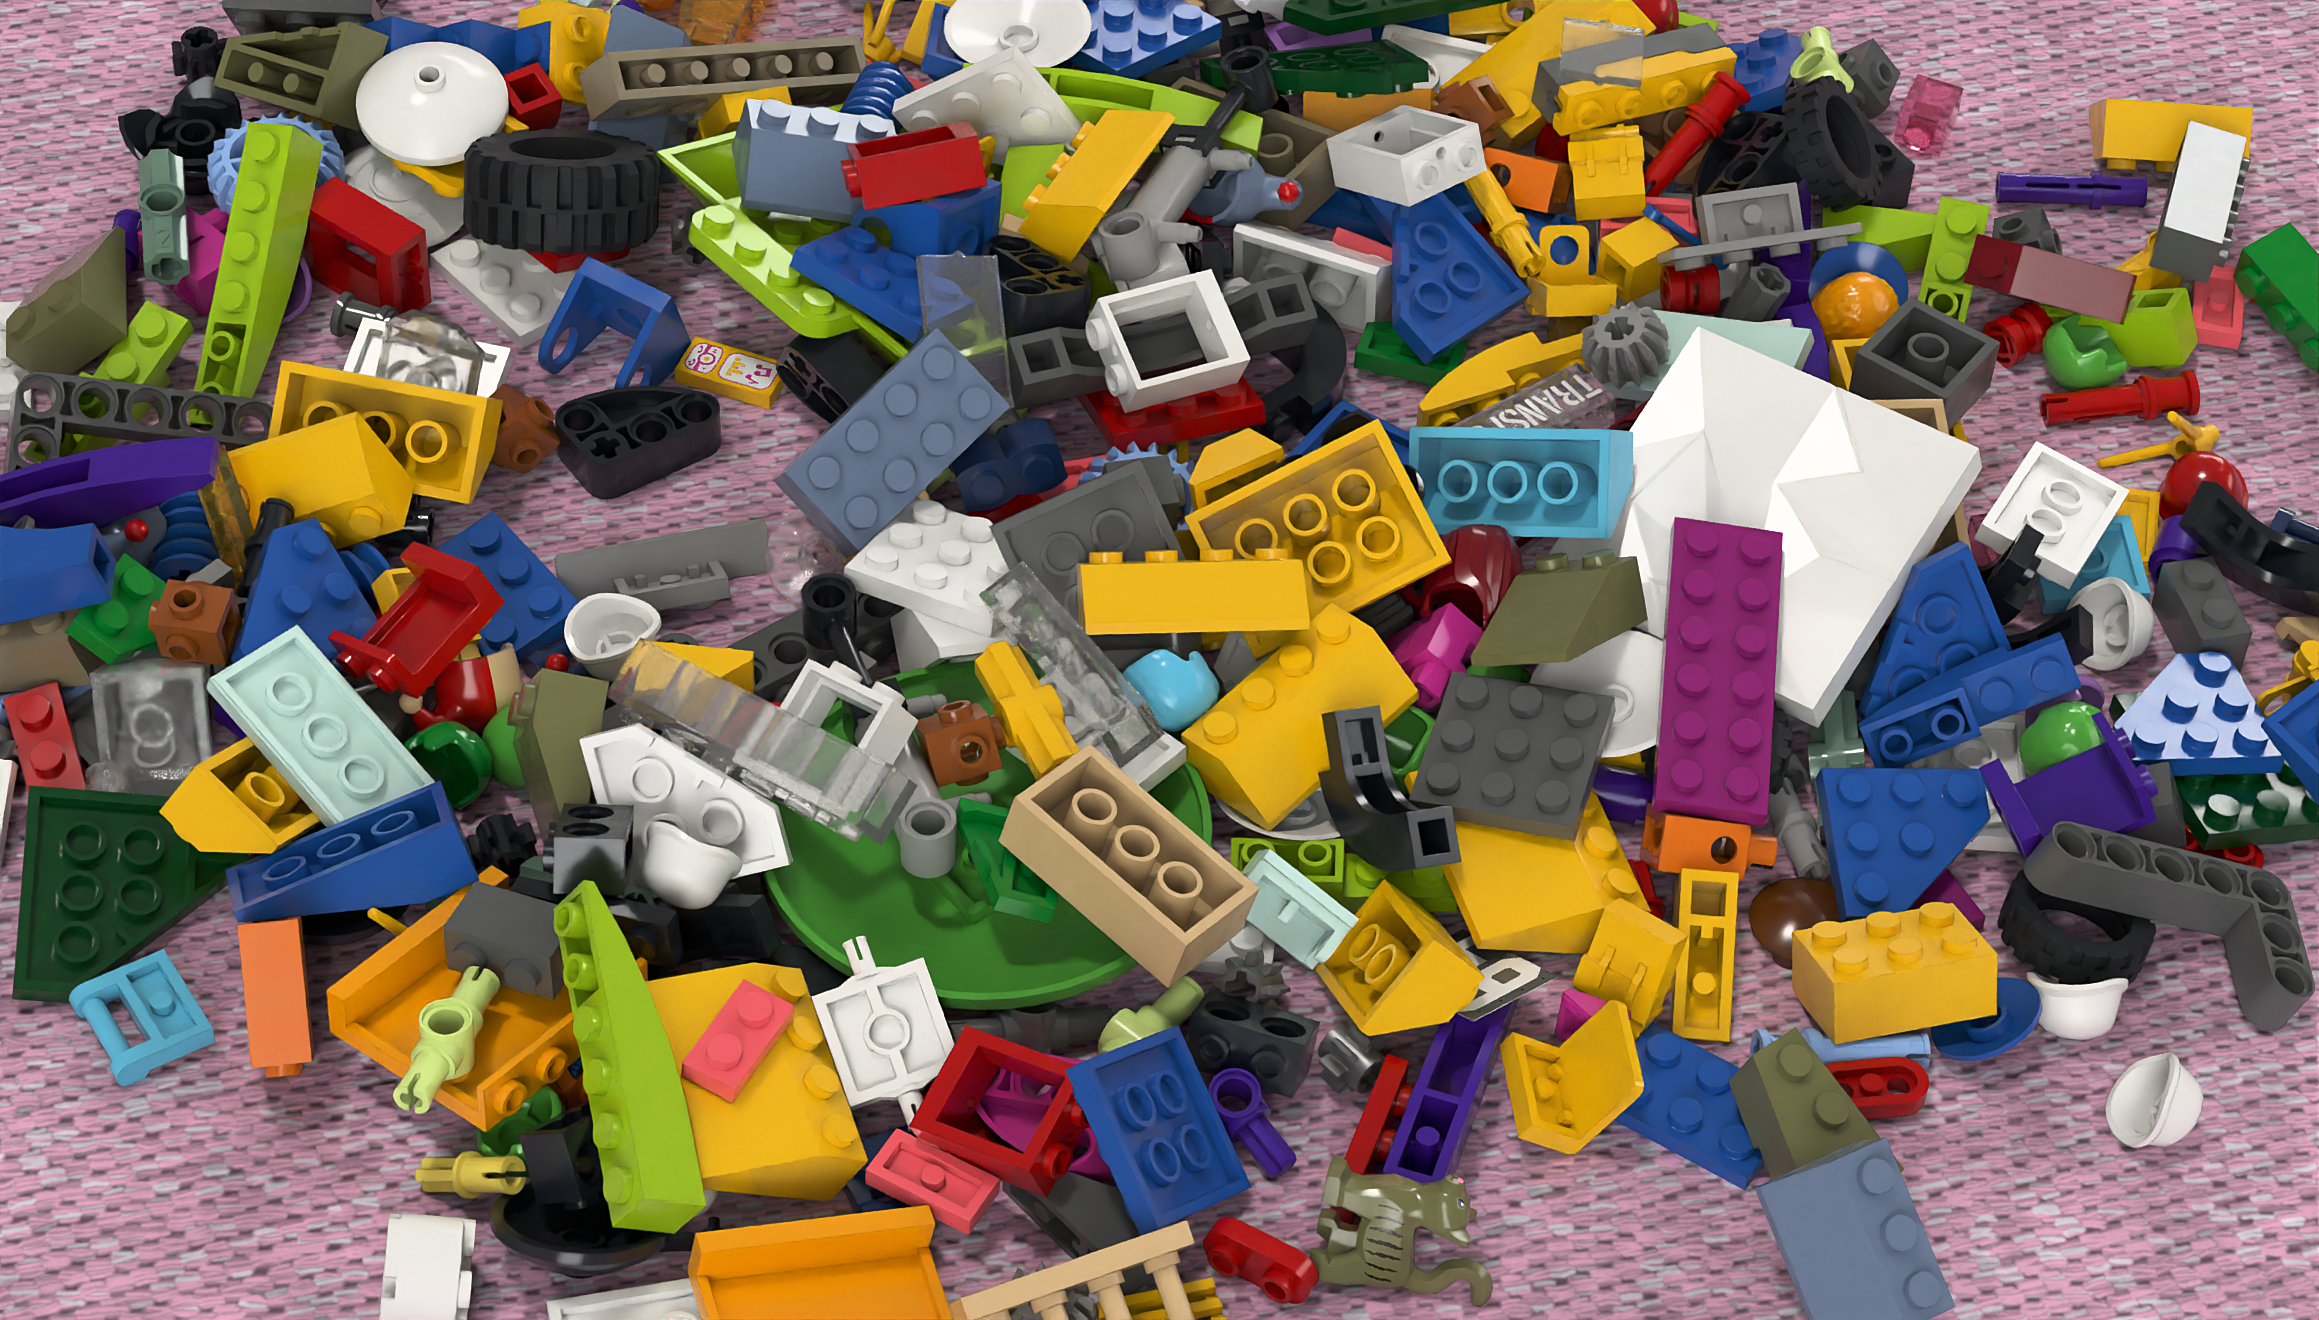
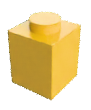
M1645 216L1601 238L1596 274H1600L1601 277L1616 284L1617 295L1627 304L1631 301L1634 302L1659 289L1662 267L1664 265H1674V262L1658 264L1657 254L1677 249L1680 244L1669 232L1663 230L1654 221Z

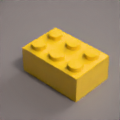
M1930 902L1922 905L1920 909L1897 913L1874 912L1864 919L1842 923L1824 921L1815 924L1812 928L1792 931V989L1796 997L1834 1045L1997 1015L1998 954L1953 903Z

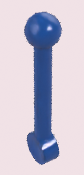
M1648 203L1642 211L1652 221L1659 223L1689 245H1702L1700 239L1669 219L1653 205ZM1722 256L1708 257L1711 259V263L1716 264L1718 270H1725L1730 265H1723Z

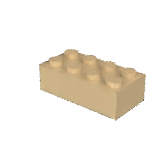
M1088 744L1014 798L998 840L1167 988L1241 932L1260 888L1091 744Z

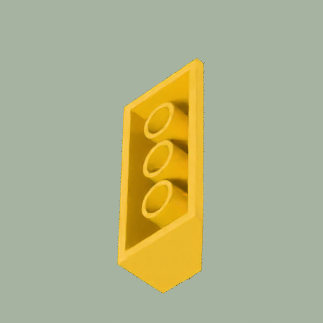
M1554 0L1440 86L1438 91L1441 92L1456 81L1463 85L1469 80L1488 75L1515 114V116L1494 131L1498 139L1489 147L1517 151L1537 136L1548 122L1531 102L1540 61L1654 35L1657 27L1632 0Z
M282 360L268 439L358 411L414 480L413 494L472 504L495 451L503 400L308 363Z
M1256 548L1255 559H1233V549L1200 550V560L1179 561L1177 550L1145 551V561L1123 562V552H1089L1090 563H1077L1078 629L1080 628L1085 635L1310 629L1303 561L1298 558H1288V548Z
M1331 603L1310 621L1309 630L1297 632L1181 734L1182 744L1187 746L1186 761L1197 768L1206 791L1270 832L1320 787L1318 773L1331 770L1321 714L1380 705L1383 729H1385L1419 698L1417 688L1376 631L1342 608Z

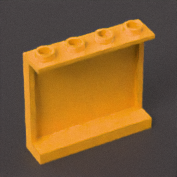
M492 865L478 875V882L509 890V875ZM473 883L459 889L326 990L330 1032L402 1079L412 1064L411 1053L420 1039L418 1018L421 1010L435 1000L451 998L462 980V973L448 969L443 926ZM640 957L636 960V963L646 982L648 981L647 960ZM500 984L498 992L493 996L482 1015L484 1020L483 1026L475 1039L476 1060L474 1067L467 1074L459 1078L445 1080L433 1099L479 1129L487 1132L505 1117L514 1115L523 1103L540 1090L542 1086L555 1082L568 1066L581 1057L578 1040L573 1033L574 1018L568 987L565 984L554 1000L531 993L520 992Z
M929 1205L695 1233L687 1272L702 1320H952L948 1302L929 1249L935 1228V1221Z

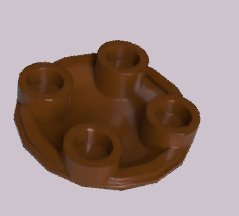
M1806 877L1784 878L1765 886L1753 899L1749 913V922L1753 935L1765 950L1772 953L1775 963L1786 969H1792V931L1812 928L1815 924L1824 921L1840 923L1834 887L1824 881Z

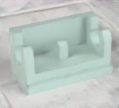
M1271 849L1258 850L1241 872L1260 888L1246 921L1308 970H1313L1318 963L1323 965L1359 920Z

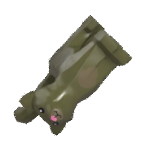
M1333 1156L1326 1176L1322 1201L1333 1207L1344 1208L1361 1217L1359 1225H1350L1340 1220L1336 1210L1329 1208L1321 1209L1316 1233L1329 1242L1328 1248H1311L1309 1255L1310 1260L1318 1270L1319 1281L1337 1285L1366 1284L1388 1290L1403 1287L1416 1293L1437 1294L1450 1287L1457 1280L1462 1279L1470 1284V1299L1473 1306L1481 1307L1491 1298L1493 1291L1492 1278L1480 1263L1468 1258L1451 1259L1444 1261L1428 1273L1415 1266V1233L1419 1226L1462 1248H1468L1471 1237L1466 1227L1469 1221L1476 1218L1477 1210L1470 1207L1471 1197L1466 1193L1465 1182L1460 1176L1449 1174L1442 1180L1420 1183L1396 1173L1360 1175L1351 1171L1347 1160Z

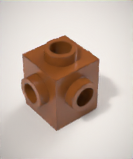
M1488 75L1469 80L1463 85L1459 81L1452 83L1434 97L1438 105L1430 110L1431 112L1478 123L1483 150L1485 146L1489 147L1498 139L1494 131L1515 116Z
M502 384L489 396V398L503 400L495 451L491 462L499 467L507 466L521 474H526L561 443L553 423L555 416L551 408L542 399L536 396L530 398Z
M168 579L161 600H155L152 603L148 618L149 631L155 634L161 657H168L180 663H192L195 661L226 666L242 624L233 589L213 586L204 581L185 582Z
M968 700L950 702L939 707L937 715L918 720L915 731L920 750L938 788L956 783L957 786L975 785L987 780L989 772L1003 768L998 751L1006 748V740L1001 723L997 716L990 717L978 702L971 704Z

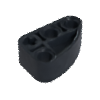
M1745 111L1732 117L1723 126L1725 129L1724 133L1720 137L1713 139L1703 156L1694 180L1691 199L1692 214L1698 224L1696 197L1794 182L1798 185L1804 177H1800L1795 167L1798 163L1795 156H1791L1787 146V142H1790L1789 137L1783 130L1782 121L1786 120L1785 116Z
M997 235L987 240L981 255L976 306L979 316L990 330L1008 341L1011 337L1055 327L1085 329L1086 321L1089 317L1092 280L1027 239Z
M849 332L828 338H811L799 334L783 348L776 363V371L787 388L810 410L830 424L839 418L886 373L883 367Z
M631 386L609 389L568 401L561 405L555 414L556 432L561 441L557 446V454L560 460L588 493L600 499H613L623 496L712 456L721 446L720 404L714 396L702 391L664 386Z

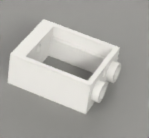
M1404 104L1326 140L1335 186L1408 207L1487 170L1478 123ZM1379 132L1380 137L1375 141V134Z
M1211 269L1098 298L1086 321L1085 330L1089 345L1094 351L1099 352L1106 368L1105 379L1107 387L1113 396H1118L1125 413L1238 383L1251 360ZM1185 309L1208 363L1142 381L1119 330V326Z
M808 659L739 776L766 797L850 839L917 725L918 720L901 706L905 697L885 684L876 681L872 689L860 684L863 679L861 675L837 661H833L830 668H827ZM837 697L876 716L828 796L791 777Z

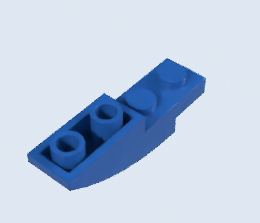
M2058 632L2010 652H2007L2005 646L1999 647L1949 669L1897 697L1864 719L1858 726L1875 768H1899L1981 736L1979 727L2081 688L2082 685L2061 633Z

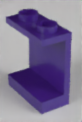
M2102 711L2092 715L2100 745L2013 784L1999 758L1979 767L1991 803L2024 862L2052 827L2060 821H2071L2123 835L2157 821L2150 799L2158 795L2154 780L2145 764L2138 767L2134 766L2131 760L2136 758V754L2126 732L2122 727L2113 731Z

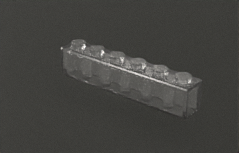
M642 637L639 638L607 692V697L623 708L619 718L627 724L640 723L650 730L653 726L663 731L660 736L689 753L693 748L703 752L704 754L700 760L729 777L734 769L745 774L742 780L745 785L769 799H772L776 791L786 795L787 798L784 804L811 821L815 820L818 813L830 818L826 826L853 843H857L862 835L883 845L917 788L914 782L884 760Z

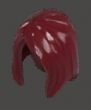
M1491 524L1466 525L1440 536L1452 563L1426 575L1420 614L1425 618H1431L1435 595L1441 592L1438 609L1451 602L1485 631L1515 576L1523 572L1522 554L1516 541L1504 527Z

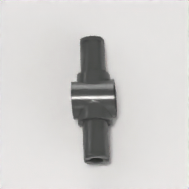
M1053 1001L1035 1006L995 1010L990 1013L989 1017L949 1020L946 1022L954 1044L965 1025L1040 1053L1052 1055L1053 1051L1066 1049L1068 1044L1099 1041L1104 1028L1114 1016L1111 1008H1108L1107 1004L1064 1009L1062 1005L1056 1004Z

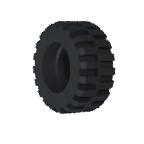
M539 129L538 131L518 130L512 131V133L491 134L490 137L483 136L472 142L464 154L463 223L475 239H482L484 243L501 245L503 248L511 250L522 249L534 253L598 254L601 251L616 252L623 251L626 247L635 248L641 246L642 243L650 241L658 228L659 158L656 156L653 148L647 146L644 142L639 140L632 141L629 137L611 136L601 132L589 133L581 132V130L553 131V129Z

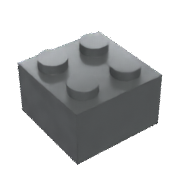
M1910 296L1856 352L1849 392L1867 400L1943 399L1949 431L1990 388L2000 342Z

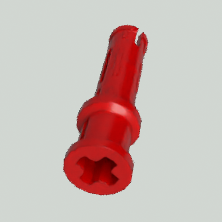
M1717 71L1712 77L1713 85L1697 103H1690L1686 107L1684 116L1687 120L1643 170L1645 188L1649 183L1651 184V188L1646 192L1645 197H1660L1687 163L1701 149L1708 138L1715 139L1720 137L1725 131L1724 123L1740 105H1747L1751 101L1750 94L1738 81L1722 71Z
M2192 370L2181 371L2177 377L2153 379L2150 375L2139 376L2138 379L2134 380L2133 384L2041 394L2039 409L2041 416L2047 415L2046 418H2043L2045 427L2062 423L2137 415L2139 419L2148 421L2155 420L2157 414L2169 413L2170 411H2183L2186 416L2197 415L2200 408V390L2195 373Z

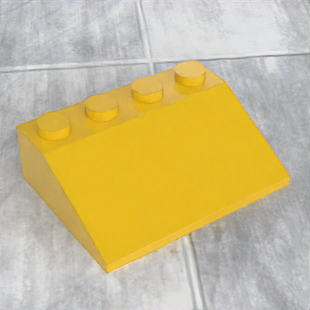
M1379 418L1184 517L1200 550L1233 549V559H1255L1256 548H1288V558H1298L1303 561L1310 621L1331 603L1351 614L1452 563ZM1300 630L1241 632L1257 662L1276 652Z
M1419 770L1408 773L1404 779L1409 794H1411ZM1593 786L1575 841L1455 821L1461 862L1441 865L1477 949L1588 954L1606 906L1621 897L1644 911L1651 912Z
M753 962L646 981L670 1043L686 1098L703 1190L816 1201L832 1200L868 1162V1158L801 969ZM745 979L795 1005L793 1020L732 1103L682 1077L681 1070L684 1059L742 980Z

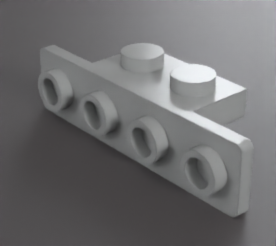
M1794 182L1696 197L1695 202L1702 245L1668 250L1657 254L1658 264L1674 262L1675 271H1685L1706 267L1705 258L1722 256L1723 265L1753 260L1752 251L1769 249L1770 258L1801 253L1800 244L1816 242L1818 251L1848 246L1847 237L1863 232L1861 222L1804 230L1797 183Z
M754 519L556 555L554 558L557 579L579 602L588 596L598 593L622 594L650 604L659 615L664 613V609L681 606L694 610L712 607L717 603V600L731 597L728 579L769 572L772 569L767 524L763 519Z

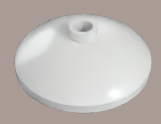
M423 42L411 44L390 52L378 60L366 72L358 87L356 111L363 134L374 147L385 155L408 164L440 166L464 160V154L472 142L483 136L490 137L491 134L500 133L507 120L509 99L507 86L502 74L485 56L458 44Z

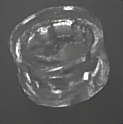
M104 761L91 765L85 772L87 784L85 790L136 794L134 787L137 783V774L131 766L120 762Z

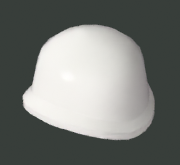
M2106 577L2085 586L2074 595L2067 606L2066 611L2080 604L2093 615L2094 655L2085 659L2082 664L2097 670L2111 671L2118 669L2128 661L2141 655L2149 645L2154 633L2155 617L2152 606L2142 594L2130 588L2122 579L2116 577Z
M598 593L581 600L570 611L565 621L564 636L572 656L581 662L592 676L604 681H619L631 678L636 674L643 640L656 642V633L661 628L662 622L656 609L642 600L622 594Z
M653 822L647 829L646 839L648 846L643 861L642 877L649 890L668 904L685 909L707 907L716 900L727 882L737 876L742 868V861L733 852L698 842L674 825L665 822Z
M2027 972L2028 981L2036 988L2042 1001V1013L2038 1023L2046 1031L2056 1036L2077 1040L2099 1037L2112 1029L2122 993L2128 988L2129 983L2125 978H2112L2092 984L2066 985L2059 984L2058 981L2045 978L2037 973Z
M2168 1052L2151 1056L2131 1065L2116 1081L2107 1098L2105 1107L2106 1119L2112 1133L2127 1146L2133 1148L2146 1145L2166 1147L2183 1139L2196 1125L2203 1106V1092L2198 1081L2179 1063V1059L2175 1054Z

